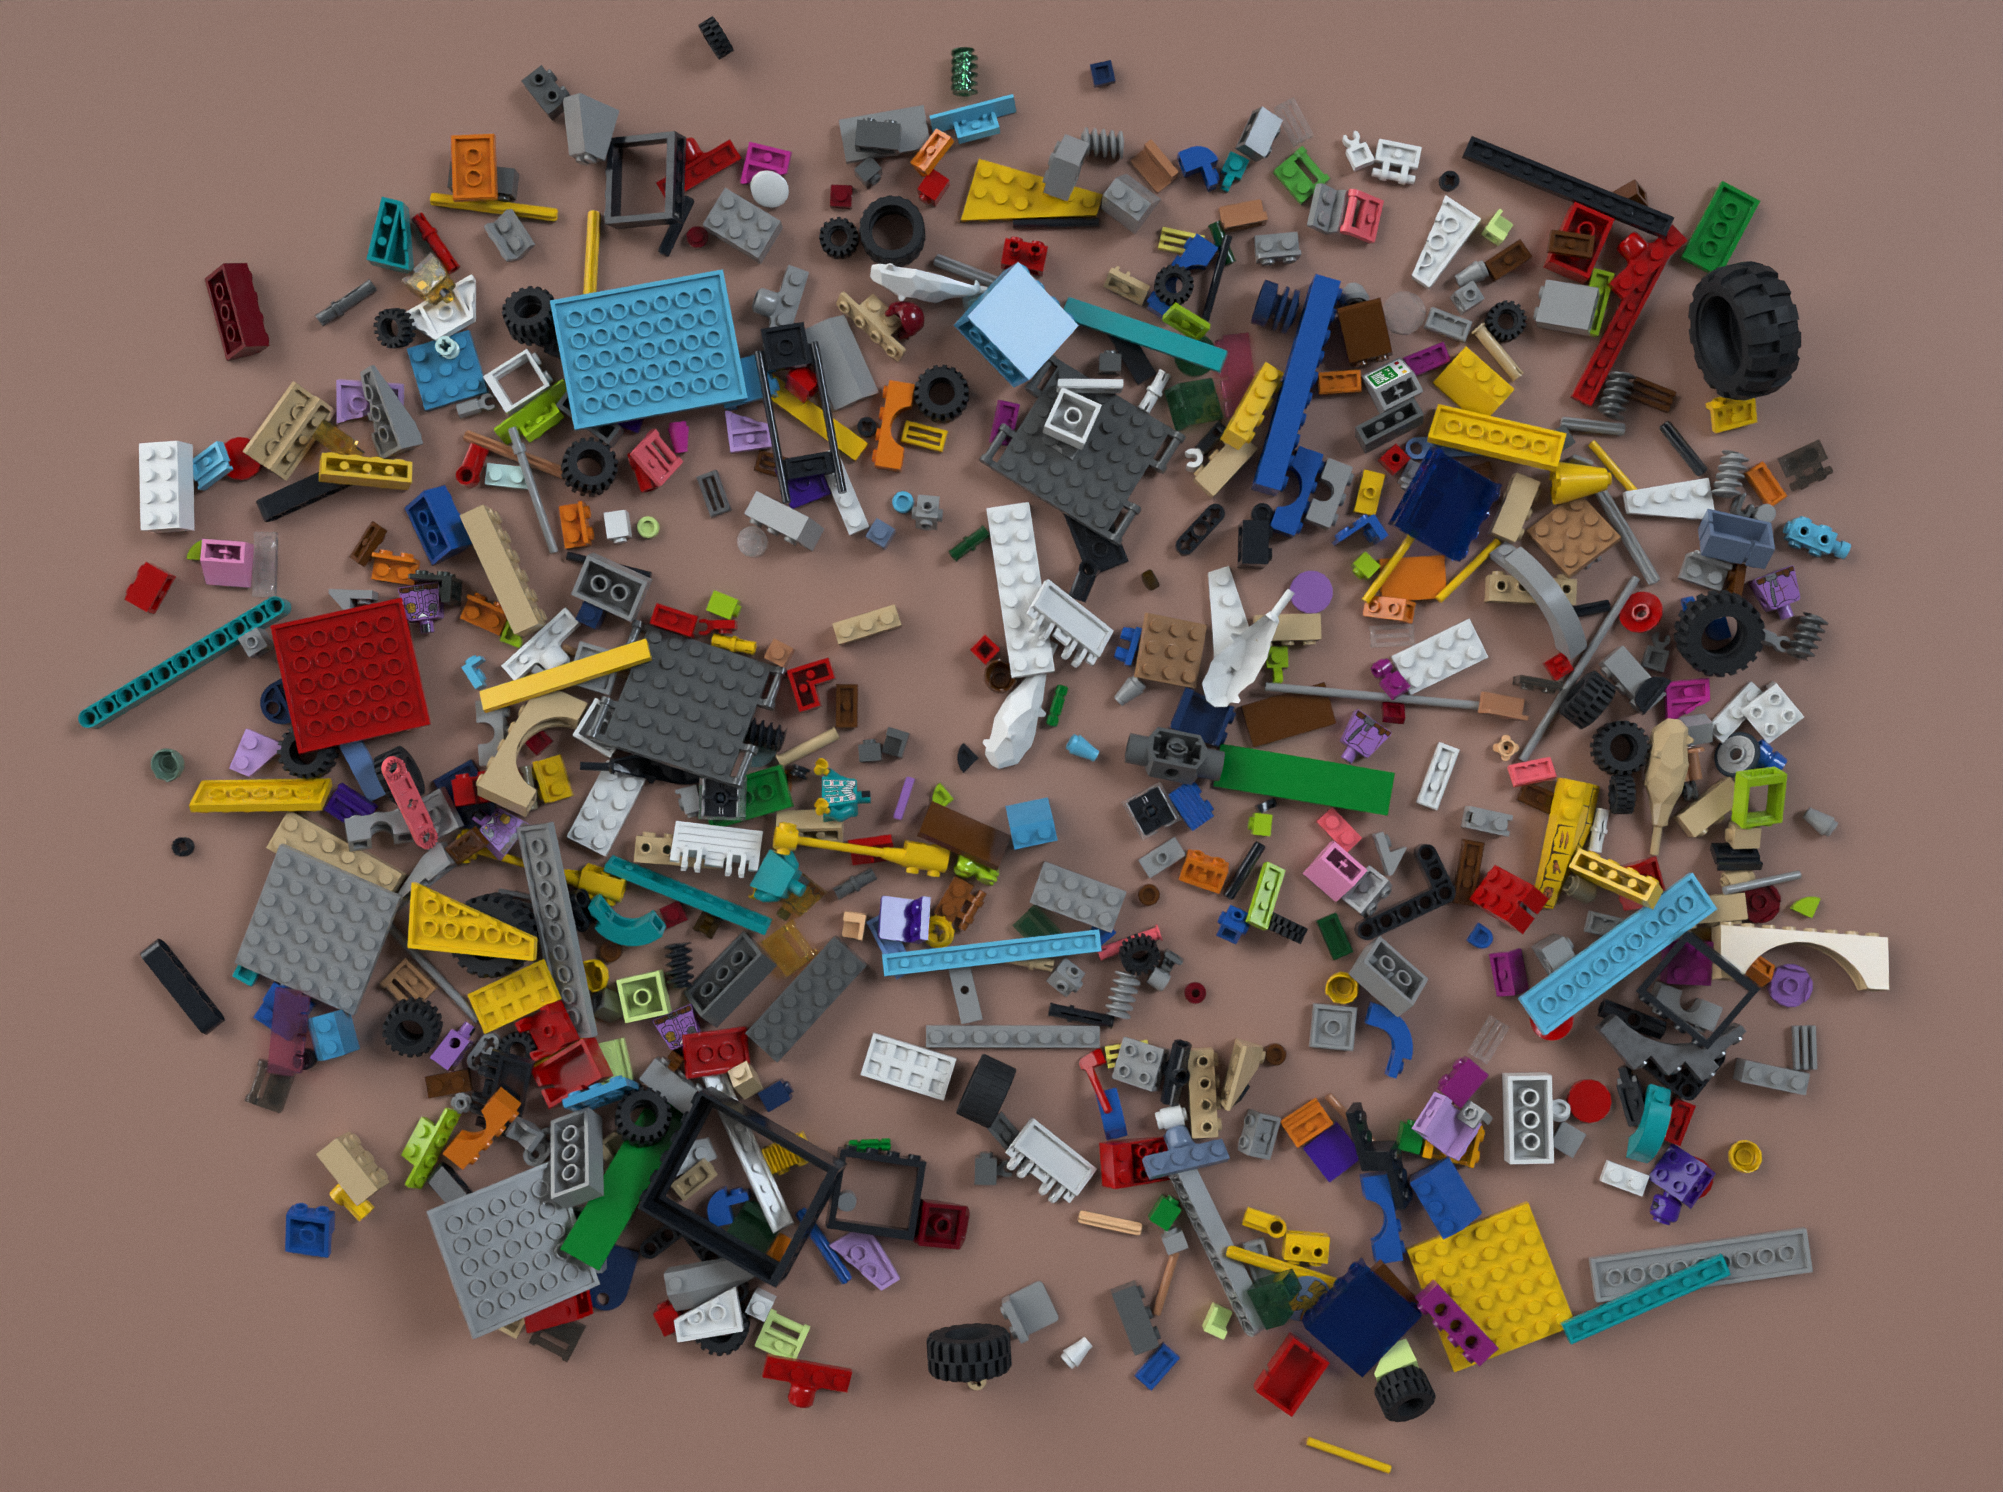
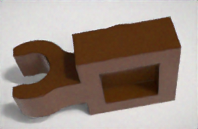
M673 1049L667 1057L671 1060L667 1068L672 1072H675L677 1069L681 1070V1068L685 1070L684 1054L677 1049Z

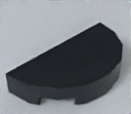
M1651 677L1640 683L1635 691L1634 698L1638 711L1645 715L1672 681L1665 677Z

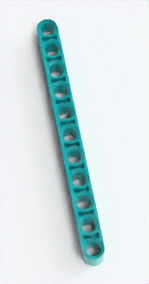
M277 596L268 598L85 708L78 716L79 723L85 728L98 729L238 646L241 644L238 638L256 627L266 629L286 617L291 612L290 602ZM280 601L282 608L279 612H276L275 605ZM259 613L263 614L261 623H257L256 620ZM243 624L245 630L242 634H239L238 627ZM222 635H224L226 637V642L224 645L221 646L219 643V639ZM205 646L207 654L202 657L201 649ZM187 657L189 664L184 668L182 661ZM169 669L170 676L165 679L164 671ZM148 680L151 681V688L149 690L145 688V683ZM129 691L133 695L131 701L127 700V693ZM112 702L114 705V709L110 713L108 710V706ZM92 713L95 715V721L93 724H91L90 722V716Z

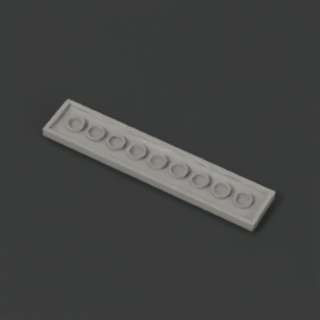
M554 822L517 827L543 958L562 998L560 1000H562L579 1038L597 1036V1027Z
M1799 1227L1588 1257L1594 1299L1597 1303L1614 1300L1719 1253L1723 1255L1731 1275L1705 1287L1813 1272L1807 1229Z

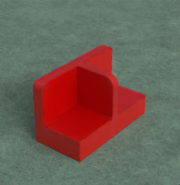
M656 603L650 624L694 639L695 634L693 633L699 617Z
M892 834L848 840V844L882 849L886 847L894 848ZM851 853L853 865L888 861L881 857Z

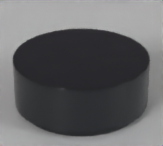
M1259 503L1251 510L1252 520H1269L1270 522L1273 517V510L1266 503Z
M302 1048L294 1055V1064L301 1070H308L317 1063L315 1051L311 1048Z

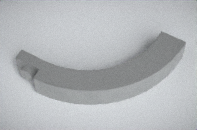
M1505 541L1490 553V558L1516 578L1540 607L1553 633L1556 649L1570 660L1586 649V638L1578 616L1560 586L1547 570L1521 546L1516 549Z

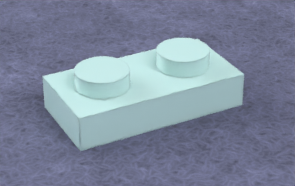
M487 463L485 485L528 490L520 466Z

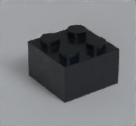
M1242 520L1238 525L1237 568L1263 569L1268 565L1269 561H1272V548H1269V541L1273 536V527L1269 526V520Z

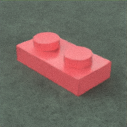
M1330 807L1316 821L1346 852L1351 850L1362 839L1333 807Z

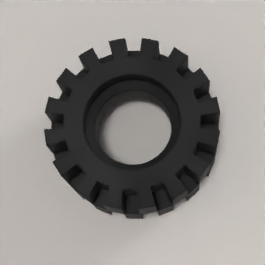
M713 16L698 25L708 45L719 60L734 51L726 34Z
M837 217L835 220L830 218V222L827 223L826 221L824 227H821V233L819 234L820 244L823 251L829 257L845 259V256L848 255L850 257L852 256L851 253L857 250L856 247L859 245L858 232L854 224L849 222L847 218H844V220L841 217ZM840 230L847 234V241L844 245L836 246L831 242V236L835 231Z
M1170 264L1166 268L1163 267L1156 275L1154 283L1155 295L1159 297V301L1165 302L1167 306L1169 304L1173 305L1175 302L1182 305L1185 301H1188L1194 288V279L1191 277V272L1187 271L1184 266L1179 267V264H1175V266ZM1176 277L1181 280V291L1170 293L1166 289L1165 283L1169 278Z
M1505 300L1502 303L1499 302L1486 315L1485 323L1487 325L1485 327L1500 342H1510L1516 339L1526 327L1527 323L1525 321L1527 316H1524L1525 310H1521V305H1515L1514 301L1507 302ZM1501 314H1509L1514 321L1512 328H1501L1498 324V317Z
M391 308L384 309L378 313L379 316L375 317V320L378 322L374 323L373 327H377V330H374V334H379L377 340L382 341L381 345L387 346L386 348H400L408 346L409 343L413 342L411 337L416 335V333H413V330H416V326H412V323L415 321L414 318L409 319L411 316L409 312L405 313V309ZM393 320L398 326L397 336L392 331L391 325Z
M1612 775L1610 777L1611 780H1609L1610 785H1608V803L1610 804L1611 813L1632 814L1636 805L1634 779L1631 775Z
M1274 912L1268 927L1269 930L1298 944L1302 943L1308 928Z
M1137 933L1134 934L1135 938L1127 937L1128 942L1123 940V946L1119 947V957L1127 972L1130 971L1132 975L1137 972V975L1140 976L1143 971L1145 975L1148 974V969L1153 971L1155 969L1154 965L1158 966V960L1161 957L1155 940L1149 935L1146 937L1143 933L1139 937ZM1138 951H1147L1141 958H1132L1133 954Z
M515 1031L502 1038V1041L498 1044V1050L510 1053L511 1046L515 1043H520L525 1047V1058L531 1059L530 1052L538 1050L532 1035L526 1034V1032L519 1033Z

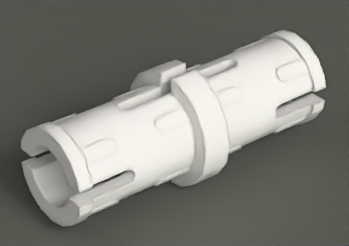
M1159 369L1151 386L1146 388L1147 393L1138 406L1139 409H1143L1144 412L1150 414L1158 397L1161 398L1163 395L1162 390L1169 378H1171L1170 374H1165V371Z
M1596 808L1593 827H1590L1592 832L1587 850L1602 853L1604 836L1608 832L1606 826L1610 810Z

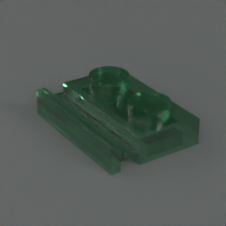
M1035 904L1012 925L1024 938L1063 934Z

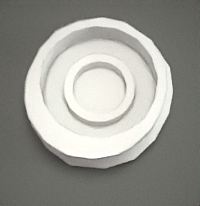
M760 171L752 178L750 183L754 200L764 207H779L788 198V184L776 172Z

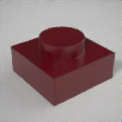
M831 184L830 208L852 209L853 186Z
M1382 702V722L1404 725L1406 719L1404 703Z
M542 730L529 738L525 744L536 756H539L554 741Z
M680 901L659 909L667 928L689 920Z

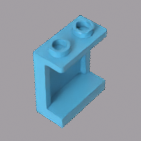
M754 355L740 359L748 399L723 404L724 408L728 411L738 409L737 406L763 399ZM767 372L771 397L776 398L778 397L777 391L780 390L779 383L776 378H773L772 373Z

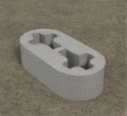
M490 1032L483 1035L467 1058V1064L472 1070H478V1067L481 1065L487 1066L484 1063L475 1065L473 1057H477L481 1053L491 1055L493 1048L499 1049L498 1044L501 1042V1038L497 1033ZM493 1037L495 1039L493 1041L495 1046H491L487 1050L484 1049L488 1044L486 1038L490 1039Z

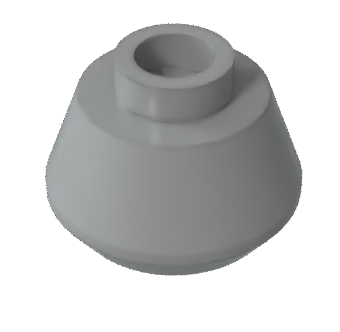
M1355 282L1349 283L1342 290L1340 305L1345 307L1368 301L1369 295L1362 285Z

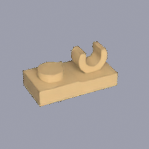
M1119 266L1115 267V269L1111 268L1103 287L1142 306L1151 286L1132 276L1130 277L1129 271L1126 274L1120 272Z
M703 1158L675 1180L671 1187L685 1202L718 1174L714 1170V1166Z

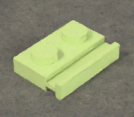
M625 1037L598 1043L614 1075L613 1077L622 1075V1077L634 1080ZM608 1079L601 1084L604 1085L609 1083L610 1081Z

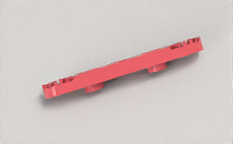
M390 756L382 763L381 771L416 845L423 849L433 848L436 845L435 843L438 842V833L433 826V822L414 781L407 771L404 761L398 757ZM394 762H396L397 768L395 772L391 773L389 771V768H391L390 765H393ZM410 799L413 800V801L411 802V805H412V806H411V807H408V805H409V800H410ZM428 832L430 834V838L426 843H424L422 839L424 838L423 835L425 836V833L427 834Z

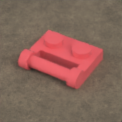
M1349 189L1347 195L1349 201L1344 224L1340 227V233L1350 235L1367 243H1375L1384 200L1357 189ZM1357 200L1361 202L1355 227H1352Z
M653 428L630 453V456L658 487L666 482L683 463V460L672 452L659 436L660 433L657 429ZM652 442L659 448V450L664 454V456L670 461L669 464H668V463L666 462V460L660 455V453L654 448V446L651 444Z

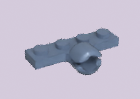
M1179 1125L1167 1130L1163 1136L1168 1151L1144 1156L1142 1162L1149 1180L1224 1163L1230 1157L1222 1139L1196 1144L1192 1140L1188 1128L1185 1125Z

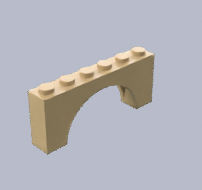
M557 690L529 699L526 705L523 704L518 712L519 718L509 726L507 738L500 741L496 756H492L486 766L488 768L485 774H480L477 779L478 796L526 817L536 801L537 790L523 780L517 769L516 760L522 746L533 735L547 728L568 727L576 730L587 712L588 703Z

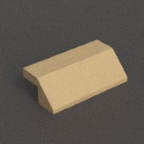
M293 381L242 452L287 481L315 442L314 438H318L336 410Z

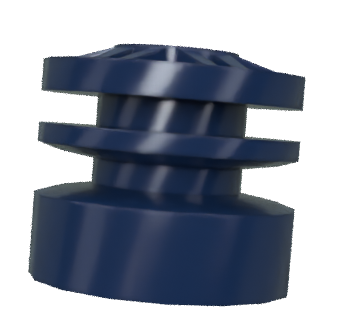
M1265 279L1250 324L1264 328L1268 320L1271 319L1273 320L1272 331H1276L1280 322L1282 323L1280 333L1286 335L1298 311L1300 290L1295 289L1292 297L1289 298L1290 287L1286 286L1282 295L1277 294L1278 283Z

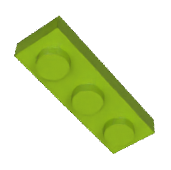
M1593 268L1588 282V286L1599 288L1600 292L1589 335L1593 337L1599 336L1611 290L1608 284L1613 280L1615 274Z
M1268 861L1263 863L1245 921L1246 923L1263 931L1268 930L1286 870Z

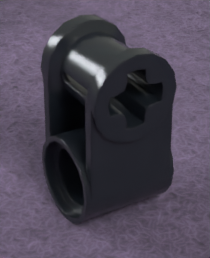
M580 888L568 893L576 930L578 932H585L591 923H595L598 920L593 916L591 917L588 909L591 902L588 892Z

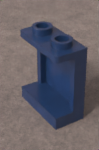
M1186 687L1169 729L1201 735L1204 743L1217 748L1220 744L1223 745L1228 735L1225 732L1228 724L1231 725L1236 715L1233 712L1234 706L1214 707L1206 700V696Z

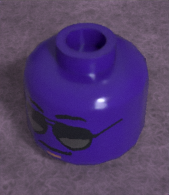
M1664 1191L1663 1195H1654L1649 1212L1653 1216V1220L1670 1225L1677 1222L1682 1203L1670 1193Z

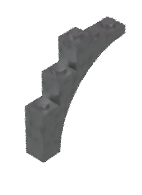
M1612 1013L1594 1027L1629 1068L1634 1070L1636 1068L1640 1069L1647 1064V1059L1650 1058L1663 1074L1669 1076L1670 1074L1677 1073L1682 1068L1681 1065L1684 1064L1691 1074L1701 1081L1709 1080L1716 1074L1715 1070L1719 1066L1714 1059L1723 1057L1727 1052L1726 1049L1730 1045L1739 1043L1743 1039L1742 1035L1747 1032L1742 1025L1732 1023L1709 1049L1705 1047L1701 1049L1693 1042L1665 1043L1646 1038L1628 1027L1617 1015Z

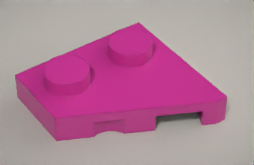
M749 142L740 183L744 185L751 183L752 178L760 171H773L781 176L788 174L792 152Z
M1709 678L1672 681L1664 690L1667 694L1664 696L1665 720L1668 718L1677 719L1684 714L1687 715L1697 706H1702L1710 701Z

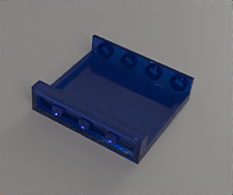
M1430 447L1388 524L1452 561L1460 562L1467 556L1471 541L1475 540L1478 536L1482 521L1488 518L1492 503L1499 498L1502 484L1494 483L1444 454L1445 451L1438 447Z
M1361 1257L1349 1266L1348 1272L1343 1277L1336 1279L1333 1287L1327 1293L1325 1292L1320 1296L1318 1303L1313 1308H1309L1304 1313L1302 1322L1308 1332L1363 1378L1423 1315L1416 1304L1407 1301L1369 1268Z

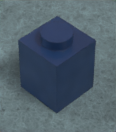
M584 601L575 620L599 631L608 611Z
M781 1078L759 1091L758 1095L767 1111L770 1112L791 1100L793 1097L791 1093L794 1090L789 1081L785 1082Z

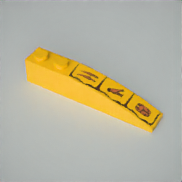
M1557 777L1551 813L1548 819L1535 887L1549 898L1544 906L1545 908H1554L1563 889L1564 881L1571 872L1569 865L1578 849H1582L1589 835L1600 789L1598 785Z

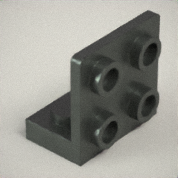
M415 570V574H408L409 579L418 582L442 583L439 586L441 602L452 606H461L463 580L456 578L455 574L437 571V575H434V573L424 570Z

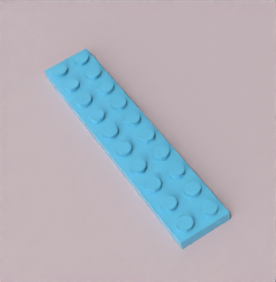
M1688 873L1663 891L1653 910L1643 906L1518 997V1000L1542 1035H1547L1671 944L1687 930H1690L1709 916L1717 908L1694 874Z

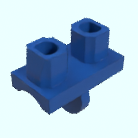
M1123 627L1120 639L1131 643L1129 649L1117 646L1114 658L1124 662L1125 666H1131L1135 651L1139 650L1138 642L1142 628Z

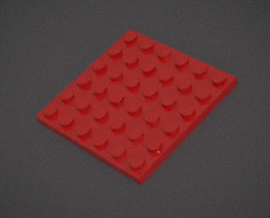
M402 597L270 626L299 754L432 725Z

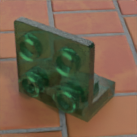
M1212 378L1178 383L1164 391L1175 431H1183L1193 425L1223 419Z

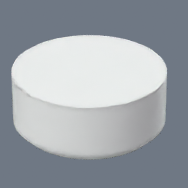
M1561 1099L1553 1100V1120L1557 1122L1566 1121L1570 1116V1105Z

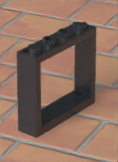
M676 131L611 138L607 151V168L605 170L606 205L604 218L606 225L615 229L684 224L685 136ZM667 143L665 212L621 216L623 148Z
M1687 930L1636 992L1640 994L1638 998L1645 1004L1649 1005L1651 1003L1657 1008L1656 1013L1665 1020L1670 1018L1675 1023L1674 1027L1682 1034L1687 1032L1692 1036L1693 1039L1691 1041L1701 1049L1704 1047L1709 1049L1762 987L1692 931ZM1687 942L1749 991L1708 1039L1647 990Z
M851 1144L838 1147L837 1158L844 1162L846 1157L913 1166L917 1167L907 1228L836 1218L843 1178L842 1173L829 1198L825 1221L827 1229L914 1241L927 1162L921 1159L920 1155L909 1154L908 1157L900 1156V1152L887 1150V1154L878 1153L879 1149L866 1147L865 1151L857 1150V1146Z

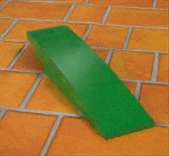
M1220 744L1219 751H1224L1225 757L1220 780L1214 781L1213 786L1388 816L1395 776L1393 772Z
M670 1104L672 1118L666 1135L662 1136L661 1141L658 1143L653 1142V1146L648 1147L647 1144H644L643 1148L638 1147L639 1144L629 1145L630 1141L628 1140L623 1142L603 1176L604 1196L587 1202L561 1246V1250L600 1271L640 1204V1195L644 1189L648 1190L651 1184L649 1179L652 1173L661 1166L660 1158L665 1150L670 1149L672 1135L676 1130H680L682 1126L680 1121L684 1115L682 1112ZM644 1108L635 1125L649 1127L656 1122V1116L650 1109Z

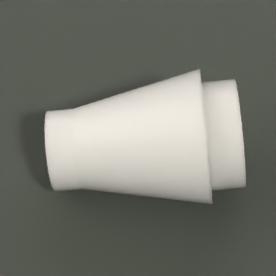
M1083 1337L1078 1342L1064 1349V1353L1060 1357L1073 1369L1075 1366H1079L1093 1346Z

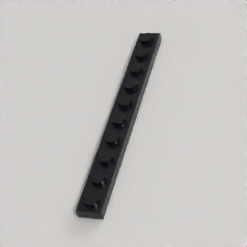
M1471 136L1462 157L1572 203L1582 204L1661 239H1665L1674 220L1673 216L1474 136Z

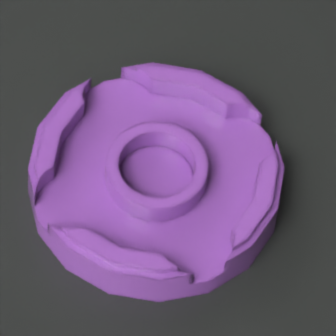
M1306 571L1299 574L1292 581L1289 588L1295 593L1291 598L1292 604L1298 611L1305 614L1323 611L1330 604L1333 597V588L1330 580L1324 574L1317 571Z
M1783 964L1774 969L1772 980L1767 983V989L1770 997L1776 1003L1785 1007H1797L1809 999L1813 991V982L1803 967L1796 964Z

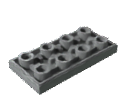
M924 105L839 120L846 164L864 161L870 155L873 159L896 156L856 152L857 119L863 120V118L869 117L878 122L895 120L901 124L902 132L899 155L919 152L929 139Z

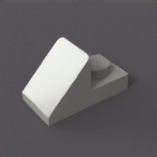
M329 589V594L343 610L355 608L356 600L357 604L366 605L371 604V601H378V592L373 590Z
M1382 831L1373 833L1372 837L1385 875H1393L1407 847L1403 846L1390 851L1389 847L1392 845L1388 834L1384 835Z

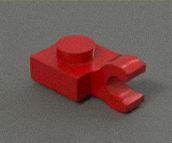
M699 620V623H706L708 626L706 631H699V634L703 636L709 635L713 630H719V634H732V630H738V622L736 620Z

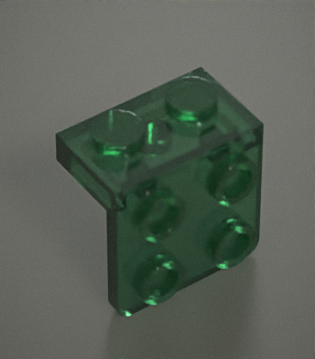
M748 1200L727 1230L730 1234L763 1253L766 1252L778 1233L772 1232L760 1204L755 1201L749 1202Z

